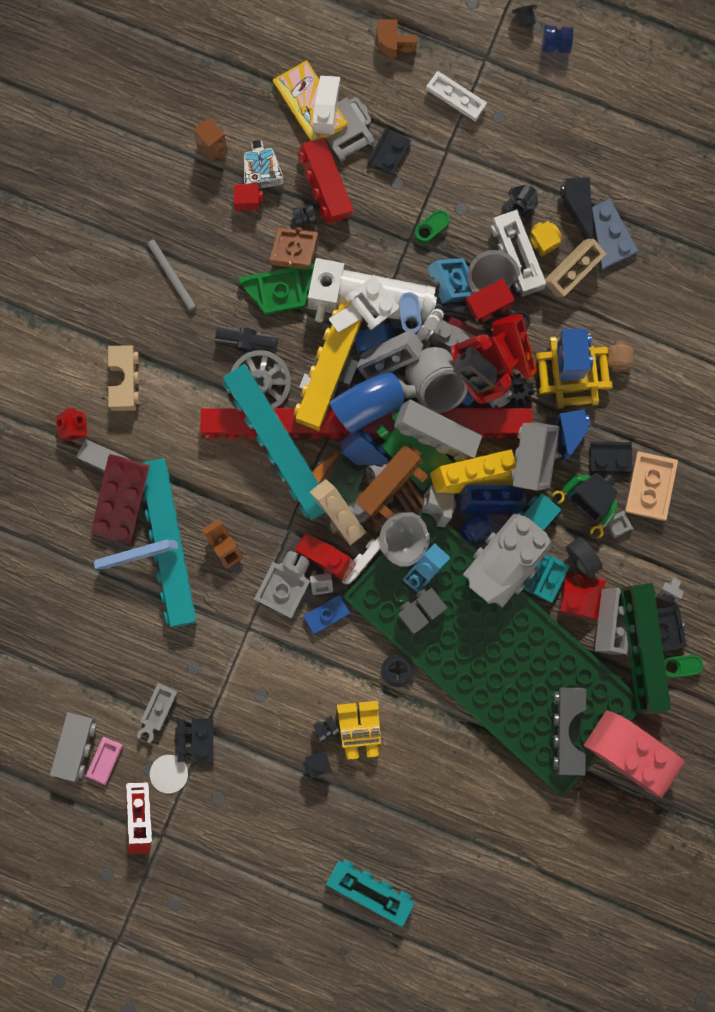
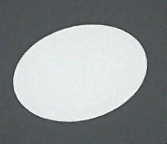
M175 755L159 757L150 769L151 783L158 791L163 793L179 791L185 785L188 778L186 764L184 762H177V756Z

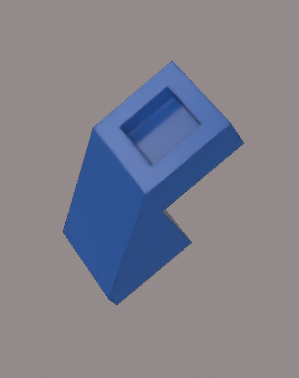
M382 324L372 330L368 328L358 331L355 338L357 352L363 353L394 338L395 331L398 328L390 327V324Z

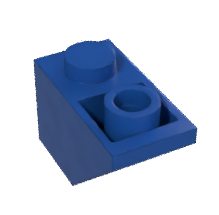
M359 429L354 434L350 433L340 442L342 453L356 465H385L388 463L386 450L381 446V443L377 444L374 441L373 436L367 430Z

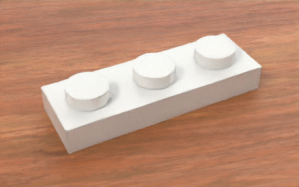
M439 71L435 73L426 86V90L475 122L487 106L485 101Z

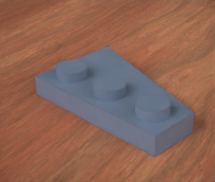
M608 199L592 207V219L597 243L606 252V255L600 260L601 270L636 254L638 249L611 200Z

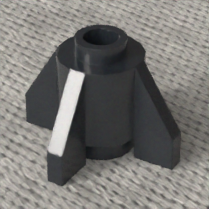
M530 185L512 187L508 192L510 199L503 204L501 209L502 211L517 210L524 224H528L532 218L533 209L539 204L538 194L534 187Z

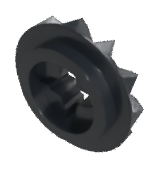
M393 654L384 660L381 674L383 680L389 686L400 688L412 681L415 668L413 662L407 656ZM397 662H399L400 669L407 670V672L400 673L399 680H397L395 673L389 672V670L395 669Z

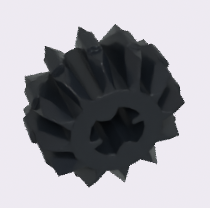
M518 373L516 379L514 375L510 376L512 383L509 390L512 395L508 398L510 402L506 404L509 406L513 402L514 408H517L519 403L522 407H525L526 401H532L530 395L535 394V390L530 389L534 383H527L528 380L525 378L521 379V373ZM520 388L521 391L515 394L514 390Z

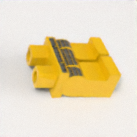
M378 701L359 703L361 724H358L356 703L337 705L343 749L345 748L347 759H359L358 747L366 746L367 758L378 757L379 745H381Z

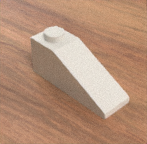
M320 76L313 115L314 133L332 135L335 133L340 77Z

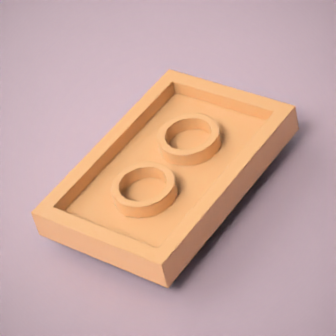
M637 451L624 512L666 521L678 460Z

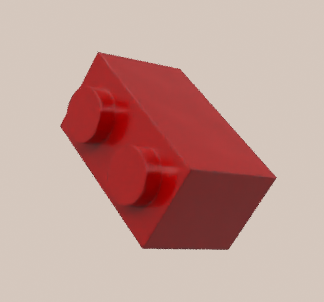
M503 278L466 297L465 300L476 323L480 321L485 323L494 318L493 314L498 311L504 313L512 308L511 305L515 301Z

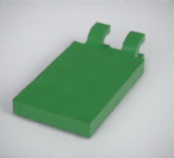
M396 411L394 414L391 415L395 422L398 417L399 411ZM381 424L376 429V432L385 440L381 446L392 458L404 445L409 448L413 446L421 453L420 458L423 463L418 468L424 471L428 477L423 483L413 474L410 478L422 491L433 483L430 476L432 471L440 466L453 463L446 454L438 452L435 447L422 444L417 438L404 435L397 428L390 433Z

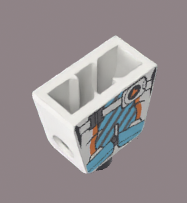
M261 140L251 142L252 151L244 153L245 184H258L259 189L283 185V175L273 149H264Z

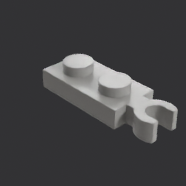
M159 683L157 684L140 721L145 724V727L139 730L137 738L141 739L142 734L147 732L149 733L147 742L151 743L154 740L153 731L154 729L161 730L178 693L177 691Z

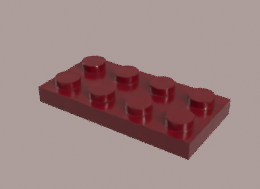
M113 454L108 456L91 534L128 545L132 544L151 465Z

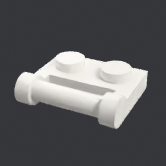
M375 275L345 297L366 320L370 330L374 329L400 308ZM361 294L378 315L377 318L371 315L357 297Z

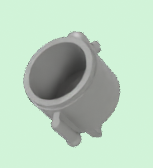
M439 347L422 350L419 359L405 365L407 385L398 378L403 389L404 398H417L420 405L436 413L448 412L457 407L464 400L468 391L463 380L453 372L455 363L452 355L447 350Z

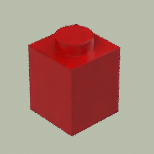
M234 184L235 211L259 210V203H263V191H259L258 184Z

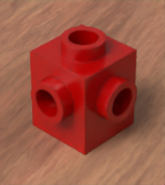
M68 408L56 416L59 440L76 441L88 436L85 411H76V408Z

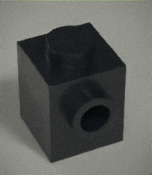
M326 751L305 757L306 762H303L305 774H310L311 778L332 772Z

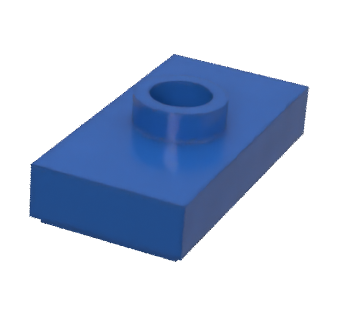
M339 595L304 615V618L313 634H316L349 615L350 612Z

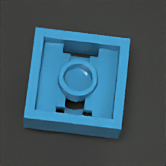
M464 258L437 260L427 267L431 277H434L435 282L438 281L440 284L438 289L440 293L438 295L442 304L463 302L466 300V297L474 294L468 283V267ZM458 288L461 293H455V289Z

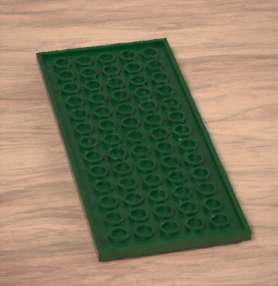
M421 511L418 515L421 516L420 518L426 524L427 531L430 533L426 552L436 544L450 557L424 588L427 591L432 588L446 605L447 609L431 621L420 606L417 605L429 623L412 635L397 615L401 612L399 608L408 601L411 604L417 600L415 595L418 593L403 581L415 564L411 566L396 565L389 561L383 553L342 598L561 798H564L583 775L556 774V770H553V757H557V748L553 747V737L557 735V727H554L553 723L554 714H557V705H554V693L558 692V688L586 689V710L578 713L571 720L568 731L573 746L585 753L586 773L599 757L583 745L606 711L616 713L631 722L638 714L635 692L523 591L519 594L514 593L506 604L501 607L497 603H487L469 588V580L463 574L475 561L472 556L477 550L448 524L444 528L436 526L435 519Z

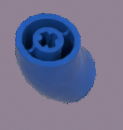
M389 372L372 377L353 386L331 400L330 405L341 423L348 431L354 434L374 420L398 411L404 402V393L398 378Z

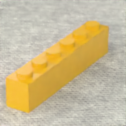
M340 304L338 310L334 309L332 316L346 309L348 306ZM363 318L340 332H337L333 325L331 329H326L323 337L326 342L324 347H319L316 358L319 360L316 366L312 365L308 376L311 380L309 385H304L301 396L304 398L301 404L297 403L293 415L296 416L297 423L318 431L320 430Z

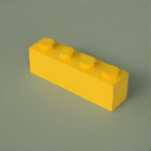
M512 449L440 466L430 473L436 493L514 495L516 491V486H513L514 480H512V472L516 468Z

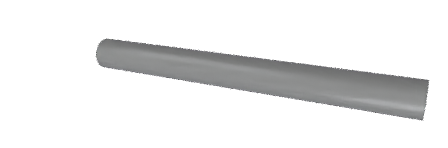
M155 240L149 241L148 246L189 311L194 310L196 305Z

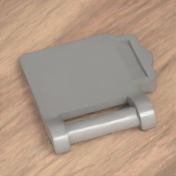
M345 98L338 102L337 108L347 121L348 126L326 138L340 162L346 160V156L362 147L375 143L372 134L366 128V126L371 124L368 109L358 98L351 100ZM361 133L364 135L362 139L342 150L338 147Z

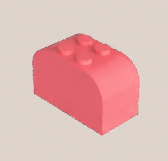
M610 711L605 712L583 745L646 791L659 798H663L686 763L680 756L641 728Z

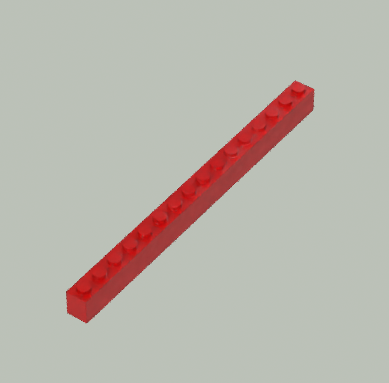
M201 408L200 433L207 440H217L218 437H226L228 440H237L238 437L257 440L255 436L258 435L254 428L250 429L244 420L247 416L243 410L239 411L237 408ZM273 408L292 440H299L300 437H309L310 440H320L321 437H329L330 440H341L342 437H347L351 433L341 423L332 408H328L319 431L297 423L296 416L293 415L295 408ZM454 408L448 412L438 413L481 435V440H485L486 437H494L495 440H506L507 437H515V440H520L518 435L523 423H532V408ZM395 412L380 417L361 429L363 431L367 430L374 440H382L383 438L376 432V429L381 424L390 433L396 429L394 427L395 420L391 416Z

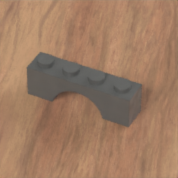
M558 688V692L554 693V705H557V714H554L553 723L554 727H557V735L553 737V747L557 748V757H553V770H556V774L585 775V753L573 746L568 731L571 720L578 713L586 710V689Z

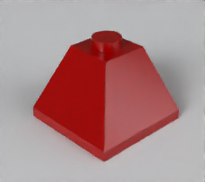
M567 572L563 580L558 613L598 621L601 591L605 589L606 580L595 577L588 578L584 575Z

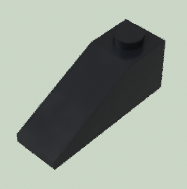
M590 177L565 178L563 185L560 186V197L564 198V205L583 238L592 239L593 221Z

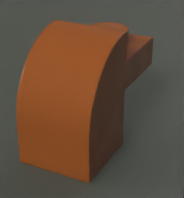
M377 19V44L383 54L396 58L397 51L403 53L416 51L417 35H397V20Z
M220 519L201 529L226 569L244 558Z

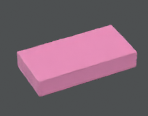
M103 737L86 777L106 785L123 745Z

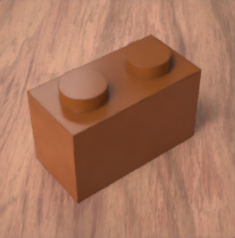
M208 117L193 130L197 145L211 161H214L216 158L220 159L225 155L227 144L225 134Z

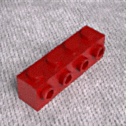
M325 138L302 143L297 157L299 162L303 164L306 180L312 186V194L314 199L318 201L322 218H325L327 224L348 219L354 209Z

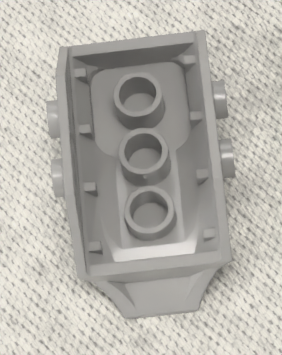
M513 514L497 534L493 532L485 541L488 545L484 550L481 547L472 556L475 561L463 574L469 580V588L487 603H497L501 607L506 604L514 593L519 594L526 586L523 583L527 577L531 579L538 571L536 566L552 547V542L546 532L529 518L519 514Z

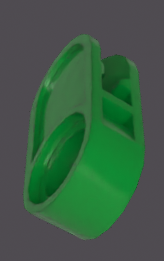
M444 210L433 212L416 227L415 239L421 244H428L448 227L450 221L448 213ZM427 229L430 232V236L422 238L419 235V231Z
M697 655L670 657L664 660L665 670L668 662H674L677 666V670L673 674L666 671L668 678L696 675L703 669V661Z

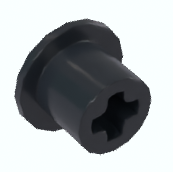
M528 5L512 10V14L517 16L519 28L536 24L534 10L537 9V5Z

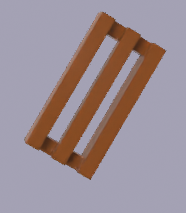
M408 479L405 483L421 505V508H418L404 485L400 489L414 508L415 512L413 513L418 515L422 511L423 499L410 479ZM397 491L395 497L405 512L412 513Z

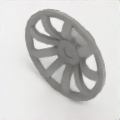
M263 350L252 351L240 357L232 367L231 372L246 360L252 371L251 374L262 392H268L277 399L275 403L271 404L272 408L278 407L286 399L291 386L290 372L284 361L277 355ZM263 355L260 369H256L250 357ZM270 357L279 364L267 372L265 368L267 359ZM282 368L286 380L272 379L271 376ZM272 384L286 385L282 396L271 388Z

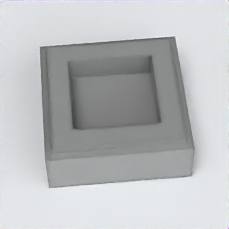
M624 511L617 513L607 526L613 539L633 529Z

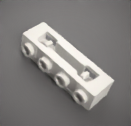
M514 210L495 217L491 225V231L493 236L499 240V251L509 254L517 262L519 270H521V264L511 242V238H514L516 233V243L527 268L523 270V274L520 271L519 277L513 283L515 291L519 292L520 296L523 297L543 290L546 281L518 211Z

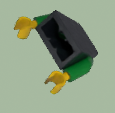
M598 473L592 476H575L562 487V491H555L552 498L560 494L562 499L557 504H561L564 502V496L568 494L566 498L595 524L599 522L598 526H593L590 529V534L593 533L594 529L598 528L600 534L597 538H601L603 536V528L607 527L616 515L617 500L615 497L618 492L613 487L616 480L610 474H606L604 477Z

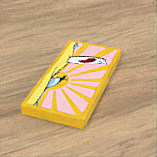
M307 60L273 79L275 87L310 141L320 138L326 139L332 135L314 133L313 115L319 78ZM338 108L335 133L348 126L347 121Z

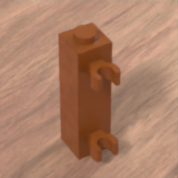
M404 445L355 502L372 518H375L379 512L387 519L394 516L395 514L385 505L413 474L422 483L428 477L424 471L418 468L423 463L420 458L421 453L413 446L409 448Z

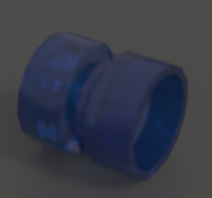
M545 25L542 51L554 52L558 50L559 53L570 54L573 44V27L562 26L558 29L557 26Z

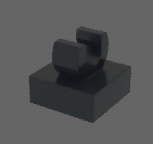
M391 319L390 327L398 328L395 331L394 337L406 332L402 327L401 320ZM406 321V326L409 329H414L418 325V323Z

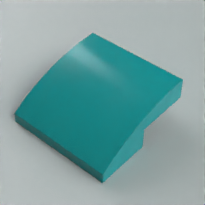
M545 555L536 566L538 571L531 579L527 577L523 583L526 586L522 590L552 603L570 565L553 556Z

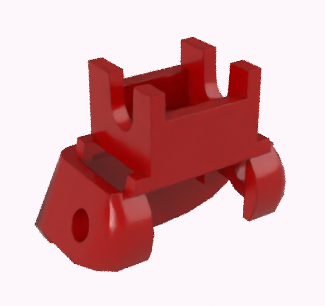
M505 332L491 338L486 334L476 336L451 346L455 366L457 355L460 353L464 359L467 348L472 346L497 368V375L506 372L499 382H496V387L480 394L463 381L470 394L479 404L502 397L511 386L510 376L513 375L512 368L519 362L518 357L513 358L504 341Z

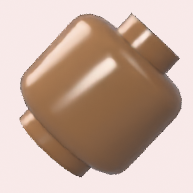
M626 341L614 342V345L608 347V367L612 368L614 372L628 371V368L634 364L633 347L627 345Z

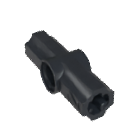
M219 325L217 327L215 344L235 347L237 350L247 353L263 350L276 354L279 339L277 336L261 334L250 328L235 329Z

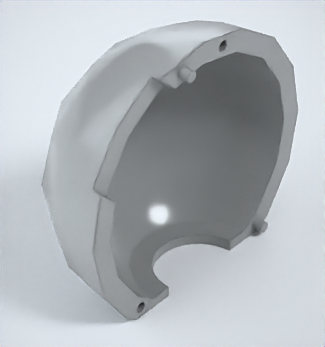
M488 250L479 254L471 262L468 269V283L473 293L502 278L508 288H510L519 277L520 270L517 262L509 254L499 250Z
M398 513L384 523L380 532V548L385 557L392 563L399 566H411L417 563L426 553L430 533H428L426 524L420 518L421 516L414 513Z

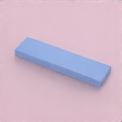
M166 539L94 561V566L96 569H108L178 549V543L176 540Z

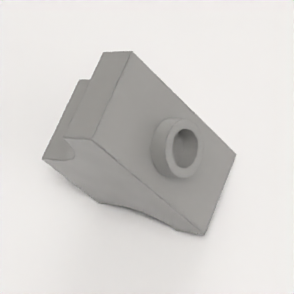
M431 485L424 494L422 512L431 515L436 521V526L444 528L451 520L452 512L456 506V500H454L455 493H436L434 486Z

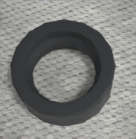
M578 537L565 547L573 563L586 577L590 578L603 568L599 557L583 538Z

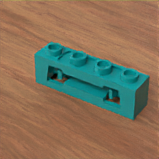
M346 859L343 862L338 860L326 885L403 927L415 904L411 900L412 896L402 890L400 893L392 890L393 885L384 880L381 883L373 879L374 875L364 869L362 872L355 870V864ZM346 873L355 876L358 882L387 898L389 896L399 901V904L389 899L386 906L395 911V914L384 909L383 904L354 888L349 890L339 883L342 882L351 887L354 879L346 875Z

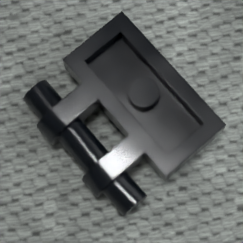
M214 718L192 719V727L186 728V719H177V728H175V734H177V747H175L177 762H186V753H192V762L214 761ZM186 734H192V747H186Z

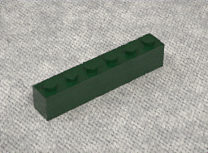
M646 583L620 587L637 713L653 714L671 710L654 584Z

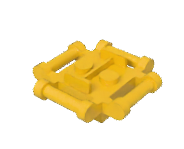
M556 336L549 337L551 352L535 354V359L538 361L541 386L539 388V395L555 393L557 409L572 405H599L598 389L607 390L613 388L608 370V347H589V355L593 356V368H590V372L584 379L559 380ZM595 356H599L602 380L598 382ZM552 359L554 386H549L546 360ZM590 390V396L563 398L564 392L575 393Z

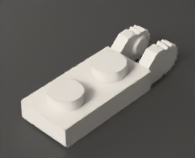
M436 308L416 334L421 342L423 339L427 341L434 332L433 330L436 329L443 319V311Z
M380 536L377 539L372 538L366 545L368 550L364 555L359 554L354 559L356 565L345 582L342 581L343 584L351 585L352 581H355L381 550Z

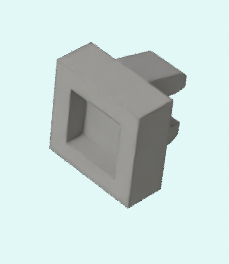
M324 569V574L316 575V571H312L310 576L312 594L318 595L333 592L331 573Z
M673 578L669 584L665 582L658 590L656 597L675 606L684 591L679 589L681 581Z

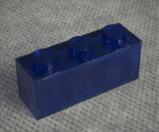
M465 485L457 495L459 510L462 515L519 514L527 505L525 489L513 485Z

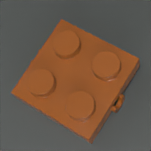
M296 227L295 230L278 228L270 257V264L310 270L319 238L318 232L303 231L300 227Z

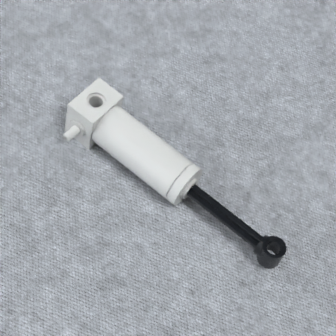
M316 258L308 295V309L317 310L315 320L323 322L325 312L333 313L334 309H339L340 304L348 307L352 305L345 297L373 275L344 270V263ZM375 276L398 305L400 297L406 292H413L418 296L421 325L425 323L436 308L443 311L445 316L475 321L468 307L437 302V297H434L436 287H426L425 285ZM361 294L357 296L359 299L363 298ZM400 308L388 318L401 320ZM374 310L370 312L371 315L378 316ZM517 311L515 313L509 312L508 315L495 313L493 314L494 318L485 323L493 324L501 316L522 314L526 330H528L531 319L526 312ZM414 317L406 320L407 322L418 323Z

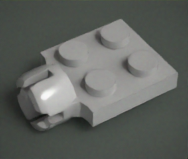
M289 551L281 564L272 563L254 600L290 618L293 617L310 583V580L305 577L310 561L301 556L297 565L294 566L299 554L293 551Z

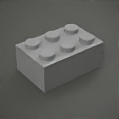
M537 422L523 423L518 435L520 445L515 453L517 464L512 472L513 486L536 491L550 488L560 430L559 426Z

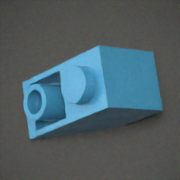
M434 544L420 558L403 581L416 593H419L440 571L450 557Z

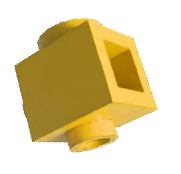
M549 221L544 224L539 222L531 228L532 230L529 235L530 244L534 250L537 249L541 257L559 247L562 235L555 224H550Z

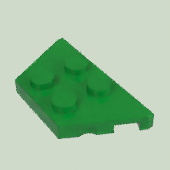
M315 263L311 265L310 270L287 268L240 277L239 283L265 315L305 308Z

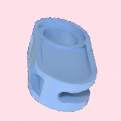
M406 292L400 297L399 301L402 327L406 332L411 330L406 326V320L414 317L418 322L417 327L412 329L415 333L421 327L419 298L413 292Z

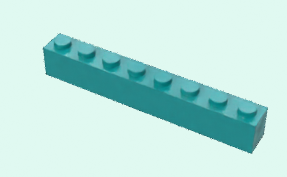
M246 364L223 377L225 381L222 383L228 394L232 392L235 396L234 404L239 411L243 410L247 417L244 420L249 428H254L258 433L255 436L261 447L266 446L269 451L266 454L272 465L276 463L279 467L278 475L283 482L287 481L291 487L289 492L294 500L298 499L302 504L299 508L305 518L310 517L312 521L325 513L310 494V491L318 486L319 482Z
M165 458L141 462L151 465L143 496V501L148 503V509L145 510L147 522L151 521L152 529L149 530L150 540L156 543L168 539L176 540L178 543V549L153 555L154 561L159 562L160 570L156 572L158 582H162L164 589L160 591L162 603L167 605V611H164L166 624L170 623L172 628L197 623L167 461Z

